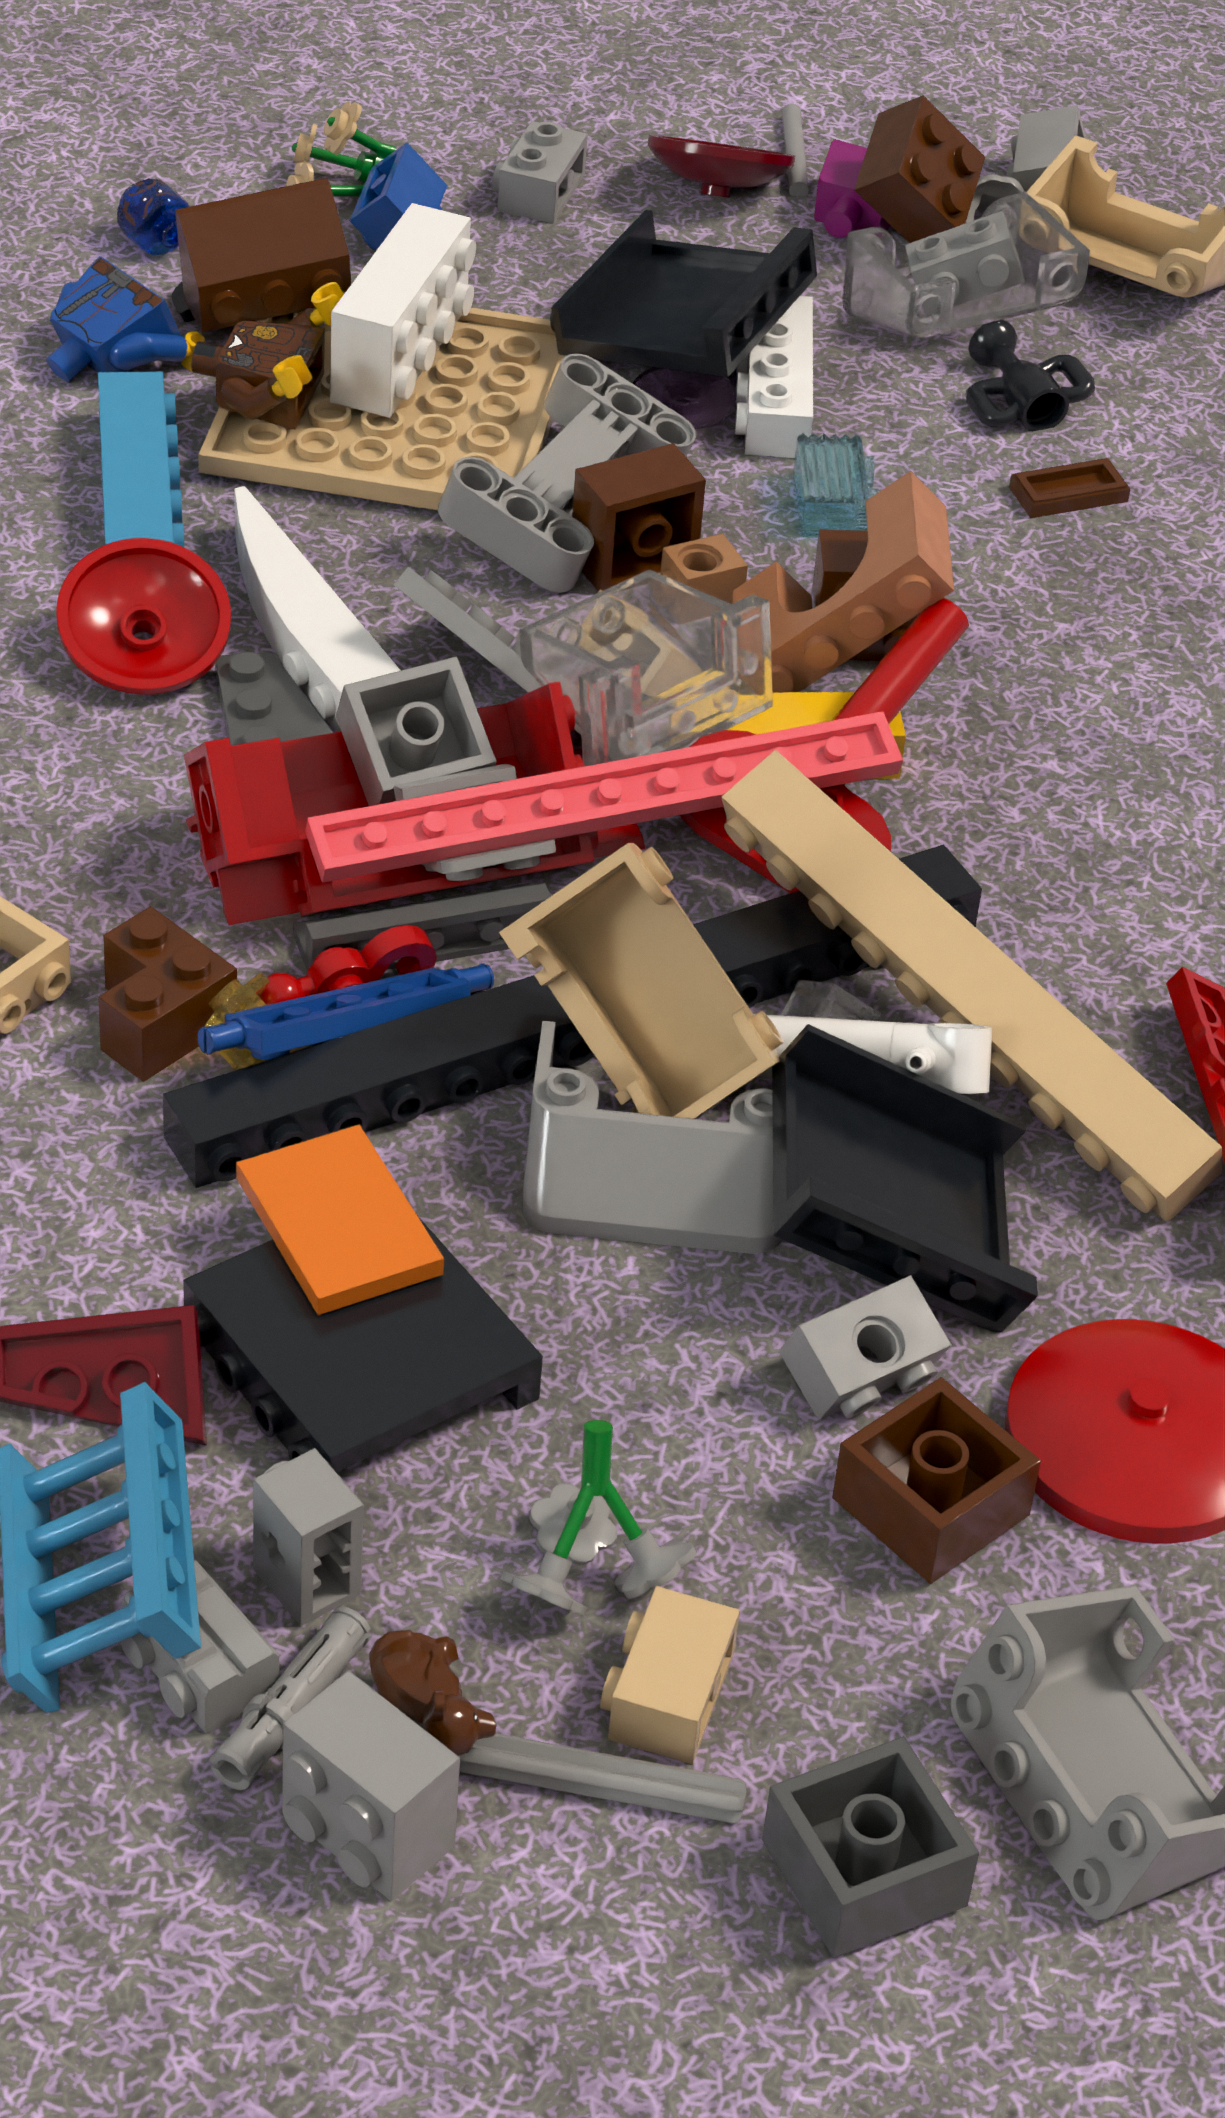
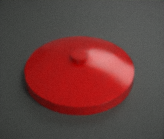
M1112 1319L1091 1322L1067 1329L1042 1343L1026 1358L1017 1371L1010 1388L1005 1414V1431L1041 1460L1035 1493L1066 1518L1083 1527L1107 1536L1133 1542L1152 1544L1189 1542L1206 1538L1225 1530V1348L1199 1334L1173 1325L1148 1320Z

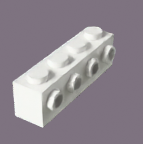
M799 296L736 368L735 403L737 408L735 435H745V455L808 459L813 422V297Z

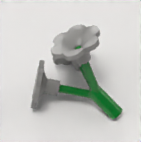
M592 1420L584 1424L581 1489L569 1483L556 1485L548 1498L538 1499L531 1507L529 1514L530 1522L539 1530L536 1536V1545L545 1554L537 1574L517 1575L503 1570L500 1577L501 1580L510 1583L518 1589L585 1616L588 1607L575 1600L563 1584L572 1563L587 1564L594 1560L598 1550L609 1548L615 1542L617 1529L612 1521L608 1519L610 1510L627 1536L623 1543L634 1560L630 1567L615 1580V1586L618 1591L623 1592L628 1599L638 1597L650 1588L660 1587L670 1582L679 1574L681 1567L689 1563L697 1554L693 1544L687 1543L684 1537L674 1538L659 1547L649 1529L638 1526L610 1480L613 1426L611 1423L603 1420Z

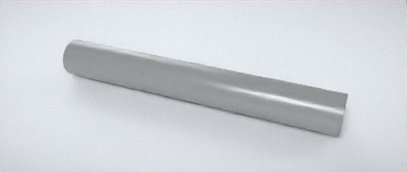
M787 104L782 109L786 154L795 155L794 166L787 172L789 193L791 196H806L809 188L801 109L796 104Z

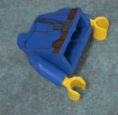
M99 256L77 282H69L63 286L57 305L50 316V321L62 345L50 354L46 361L51 370L67 383L86 366H89L97 373L129 372L133 368L154 361L181 362L183 367L192 371V355L195 345L198 341L205 342V338L197 331L188 332L185 338L181 336L165 299Z

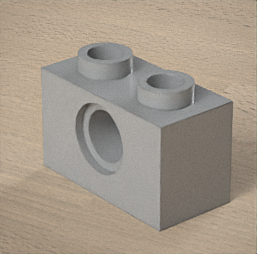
M910 1275L798 1325L781 1347L779 1353L819 1420L841 1410L845 1417L849 1419L864 1413L879 1403L882 1399L880 1395L882 1391L898 1385L902 1393H906L930 1381L938 1373L934 1365L952 1344ZM858 1345L870 1349L876 1355L879 1363L865 1358L860 1352Z

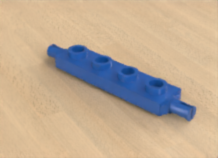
M485 963L460 970L456 968L447 970L430 968L225 1015V1023L201 1027L197 1035L198 1044L201 1051L207 1053V1055L236 1047L238 1049L250 1050L251 1055L255 1058L270 1060L290 1053V1049L317 1045L470 996L472 992L489 990L494 985V974L490 966L485 965Z

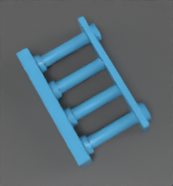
M146 1382L120 1393L122 1425L118 1427L117 1435L40 1470H37L10 1443L0 1447V1521L6 1651L3 1652L1 1657V1665L5 1678L12 1689L17 1693H24L45 1713L60 1710L59 1668L139 1633L145 1637L152 1636L175 1659L201 1648L182 1419ZM125 1463L126 1480L122 1482L120 1491L50 1521L49 1496ZM129 1519L130 1537L125 1540V1547L53 1579L52 1552ZM133 1576L134 1595L130 1597L128 1606L56 1637V1609Z

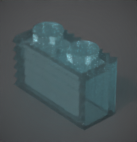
M804 433L799 435L796 443L793 478L801 538H818L819 529L867 531L865 501L877 494L879 490L878 488H873L874 457L864 456L862 439L857 434L852 438L847 434L841 438L836 434L829 438L825 433L820 437L814 433L809 437Z

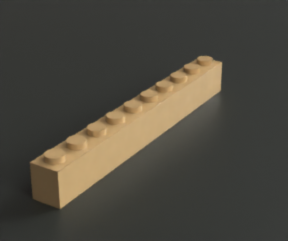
M776 749L722 796L727 819L724 828L734 843L745 852H749L752 849L757 851L767 861V869L781 886L787 890H792L796 887L810 899L808 904L811 910L824 925L830 929H834L838 925L853 938L851 940L852 946L867 964L873 968L882 965L896 977L895 984L911 1004L918 1008H921L924 1004L940 1017L939 1023L975 1024L992 1027L990 1075L1003 1087L1009 1089L1012 1085H1015L1030 1099L1028 1101L1029 1107L1047 1127L1054 1130L1060 1126L1075 1140V1149L1088 1165L1097 1171H1101L1105 1167L1121 1181L1120 1188L1123 1194L1138 1210L1143 1213L1153 1210L1168 1222L1222 1173V1146Z

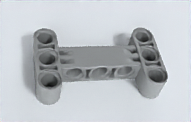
M578 353L569 354L562 359L544 401L545 409L549 416L565 428L514 478L481 458L465 457L458 460L453 467L438 504V514L449 527L537 585L557 593L568 592L575 587L594 545V538L590 530L572 517L575 469L672 443L687 457L696 438L695 429L686 418L597 360Z

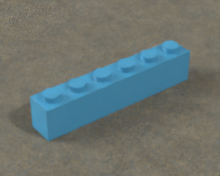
M163 371L98 372L105 545L124 539L151 538L172 542L184 547L175 393H164Z

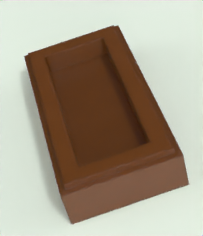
M1108 458L1011 474L1009 484L1010 490L1030 519L1128 502L1130 487Z

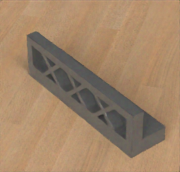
M527 883L293 923V936L307 971L313 964L314 959L321 952L329 948H353L361 952L366 944L379 933L402 925L418 926L426 932L435 949L436 962L510 949L499 932L551 897L546 883L535 885ZM400 959L390 964V966L386 970L396 969L395 964Z

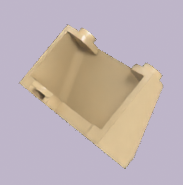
M1075 135L1022 197L1020 227L1024 235L1039 247L1180 297L1196 296L1225 285V206L1217 209L1218 206L1208 203L1200 213L1199 221L1116 193L1118 171L1108 169L1104 172L1097 164L1094 154L1097 152V142Z
M627 843L499 933L517 960L526 956L534 968L537 969L541 965L544 967L534 976L541 986L548 985L619 1091L614 1095L621 1105L633 1101L635 1106L630 1109L632 1113L698 1119L780 1062L776 1048L784 1042L772 1021L762 1010L753 1015L666 884L673 880V876L661 856L653 847L642 852L634 843Z

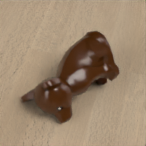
M411 1630L387 1632L375 1641L369 1653L371 1674L378 1693L406 1716L421 1723L425 1731L457 1756L468 1753L478 1739L495 1735L497 1724L493 1715L476 1708L466 1698L462 1697L459 1678L449 1667L452 1662L459 1659L453 1639L447 1636L434 1639Z

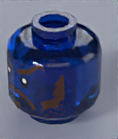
M148 178L132 184L122 194L117 208V222L122 232L140 249L150 255H163L179 247L175 210L190 206L167 183L160 179Z

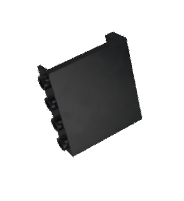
M645 210L551 307L550 325L556 336L558 354L569 355L578 353L597 360L729 377L817 277L813 230L793 227L770 253L657 240L652 210Z
M807 1024L779 1056L780 1062L772 1067L773 1236L887 1286L911 1275L928 1304L989 1331L1003 1332L1038 1297L1037 1277L1010 1265L1003 1155L1026 1132V1124Z
M421 1219L420 1221L444 1257V1275L321 1315H317L273 1239L183 1280L184 1306L194 1305L198 1311L200 1348L204 1347L214 1359L218 1376L226 1389L232 1393L241 1392L251 1405L252 1414L259 1429L269 1438L276 1435L288 1450L290 1460L316 1448L339 1475V1471L499 1393H502L516 1410L540 1399L542 1354Z

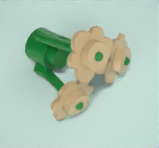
M346 102L341 109L336 108L326 120L324 126V135L327 136L324 143L326 150L313 147L318 125H312L310 136L300 133L298 143L292 145V151L295 152L293 163H296L295 175L288 177L286 186L314 181L313 167L308 163L309 158H314L354 169V179L362 182V185H331L334 197H359L371 168L396 150V146L381 143L359 131L356 122L361 115L362 106L356 102L353 104ZM348 139H352L370 149V152L361 151L358 158L339 154L344 149Z

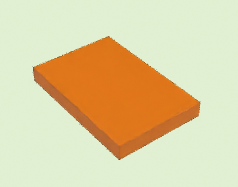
M360 1124L236 1162V1179L317 1315L444 1275V1257Z

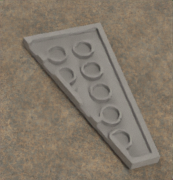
M407 567L394 583V586L528 693L548 683H553L552 680L559 673L519 639L510 648L509 645L516 637L475 604L466 613L472 602L432 570L423 579L410 567ZM563 674L557 680V682L560 681L563 695H568L572 701L575 712L574 729L613 761L660 753L651 745L646 753L643 754L628 742V739L634 733L631 728L608 710L599 719L583 706L590 697L587 693Z

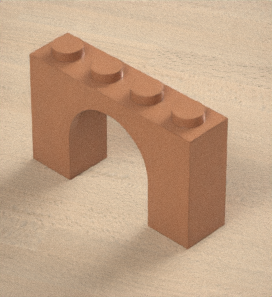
M912 471L865 501L868 543L864 557L847 583L822 604L812 608V595L777 562L733 590L735 676L753 693L800 692L954 591L946 506Z

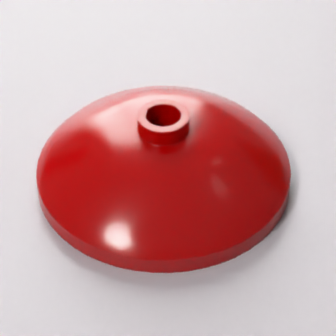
M124 539L106 544L82 558L69 572L58 595L56 607L57 629L61 643L72 662L94 681L108 688L130 694H162L175 691L195 682L205 675L218 661L226 647L230 634L231 606L226 588L213 568L197 554L180 545L160 539ZM138 632H147L153 637L142 640L134 635Z

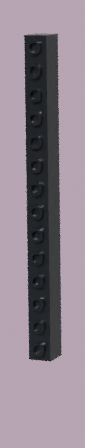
M944 844L899 858L901 862L976 927L982 888ZM800 890L693 924L749 1009L757 1003L787 993H800L811 985L841 975H854L863 968L870 966L855 951L851 943L853 938L838 925L834 929H830L816 917L808 904L810 899ZM533 975L163 1093L164 1139L194 1187L199 1188L217 1181L225 1182L235 1179L236 1162L359 1124L366 1133L396 1122H409L420 1114L453 1103H467L478 1095L511 1084L521 1085L527 1083L535 1077L542 1021L555 1022L552 1067L579 1066L595 1057V1055L548 985L541 986Z

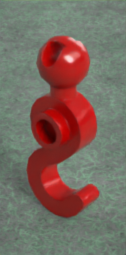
M402 925L392 927L371 939L361 952L353 948L333 947L321 952L314 959L313 964L304 977L297 979L295 976L284 972L269 975L262 980L258 987L256 1002L258 1007L380 980L390 964L398 959L400 960L395 964V968L399 975L434 968L437 959L436 952L426 932L418 926Z

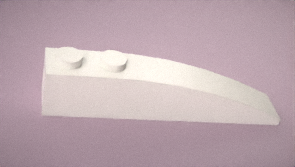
M245 486L235 488V537L240 570L251 606L267 640L279 657L285 670L309 697L311 704L324 720L327 719L336 732H340L341 729L336 713L344 685L401 670Z

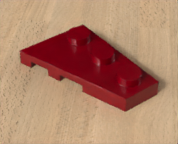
M194 1305L0 1326V1402L119 1427L122 1425L120 1393L146 1382L182 1419L184 1441L207 1446L198 1311Z

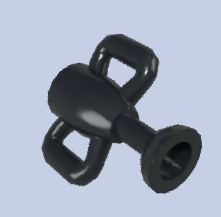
M1001 319L983 324L974 332L970 339L968 347L970 357L982 366H998L1003 374L1002 377L975 382L966 390V402L982 424L990 428H999L1020 420L1023 426L1031 432L1054 428L1066 416L1069 404L1086 400L1094 393V378L1078 358L1072 355H1057L1039 364L1019 360L1014 354L1018 340L1014 327L1008 321ZM1055 372L1063 373L1073 387H1061L1052 375ZM1004 394L1009 407L1003 411L998 410L987 395Z

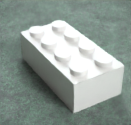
M411 203L331 311V403L390 418L403 399L408 400L411 397L417 378L422 371H429L436 351L442 343L447 344L450 341L456 322L461 316L468 315L473 303L474 287L468 284V273L475 258L476 242L470 240V217Z

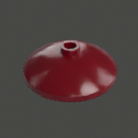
M649 135L648 147L653 155L674 174L690 181L702 183L701 194L730 198L731 188L761 186L787 173L795 163V155L676 137Z

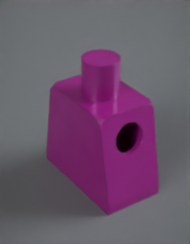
M833 139L819 176L814 219L824 223L827 232L837 238L847 237L851 231L876 238L880 237L892 226L854 191L867 148Z

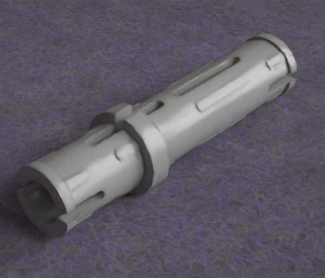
M341 1606L335 1608L322 1625V1628L292 1660L273 1686L265 1694L254 1695L243 1709L241 1724L209 1758V1762L214 1763L211 1766L212 1772L220 1781L233 1789H247L268 1759L278 1749H283V1723L331 1685L351 1659L372 1638V1634L368 1633L371 1628L363 1616L348 1607Z

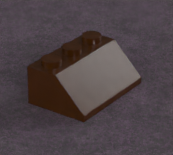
M327 178L175 210L184 301L202 333L235 326L241 321H258L304 311L307 308L313 309L316 307L312 303L311 297L321 286L330 282H336L344 294L351 286L349 251L331 185Z

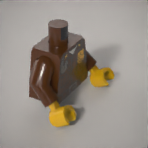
M330 282L321 286L311 297L316 310L307 308L288 323L238 322L224 346L198 341L192 355V372L216 377V402L221 408L237 412L249 420L259 419L295 430L324 375V322L331 326V311L343 297V291L336 282Z

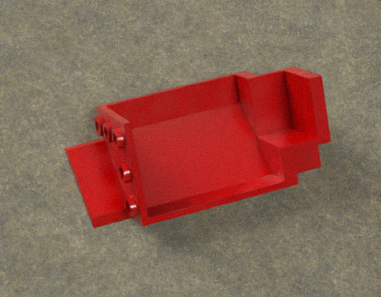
M560 681L548 683L504 704L477 708L496 758V765L507 763L515 766L517 779L605 763L597 747L573 751L570 731H573L575 728V712L570 697L562 693ZM341 731L280 742L279 737L231 746L229 738L204 742L184 754L195 815L185 820L191 833H199L202 848L200 849V857L213 888H220L223 913L228 925L299 912L301 917L579 866L595 861L594 858L609 856L627 843H634L641 850L645 849L643 835L635 823L556 838V852L539 856L540 864L523 869H505L502 863L482 867L483 875L470 880L449 881L446 879V874L426 871L425 866L419 864L322 883L305 833L307 818L369 806Z

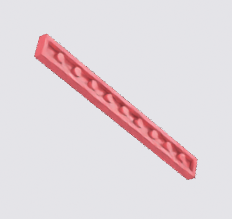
M882 711L308 817L305 833L321 881L324 883L435 862L442 859L724 807L722 796L775 749L819 789L898 774L903 758Z

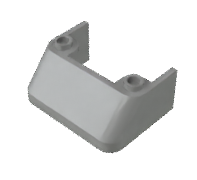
M542 1021L533 1086L522 1198L523 1216L532 1227L553 1234L748 1254L770 1251L781 1242L782 1239L773 1236V1113L771 1089H752L739 1094L731 1104L729 1122L598 1109L599 1090L591 1077L577 1070L552 1067L555 1022Z

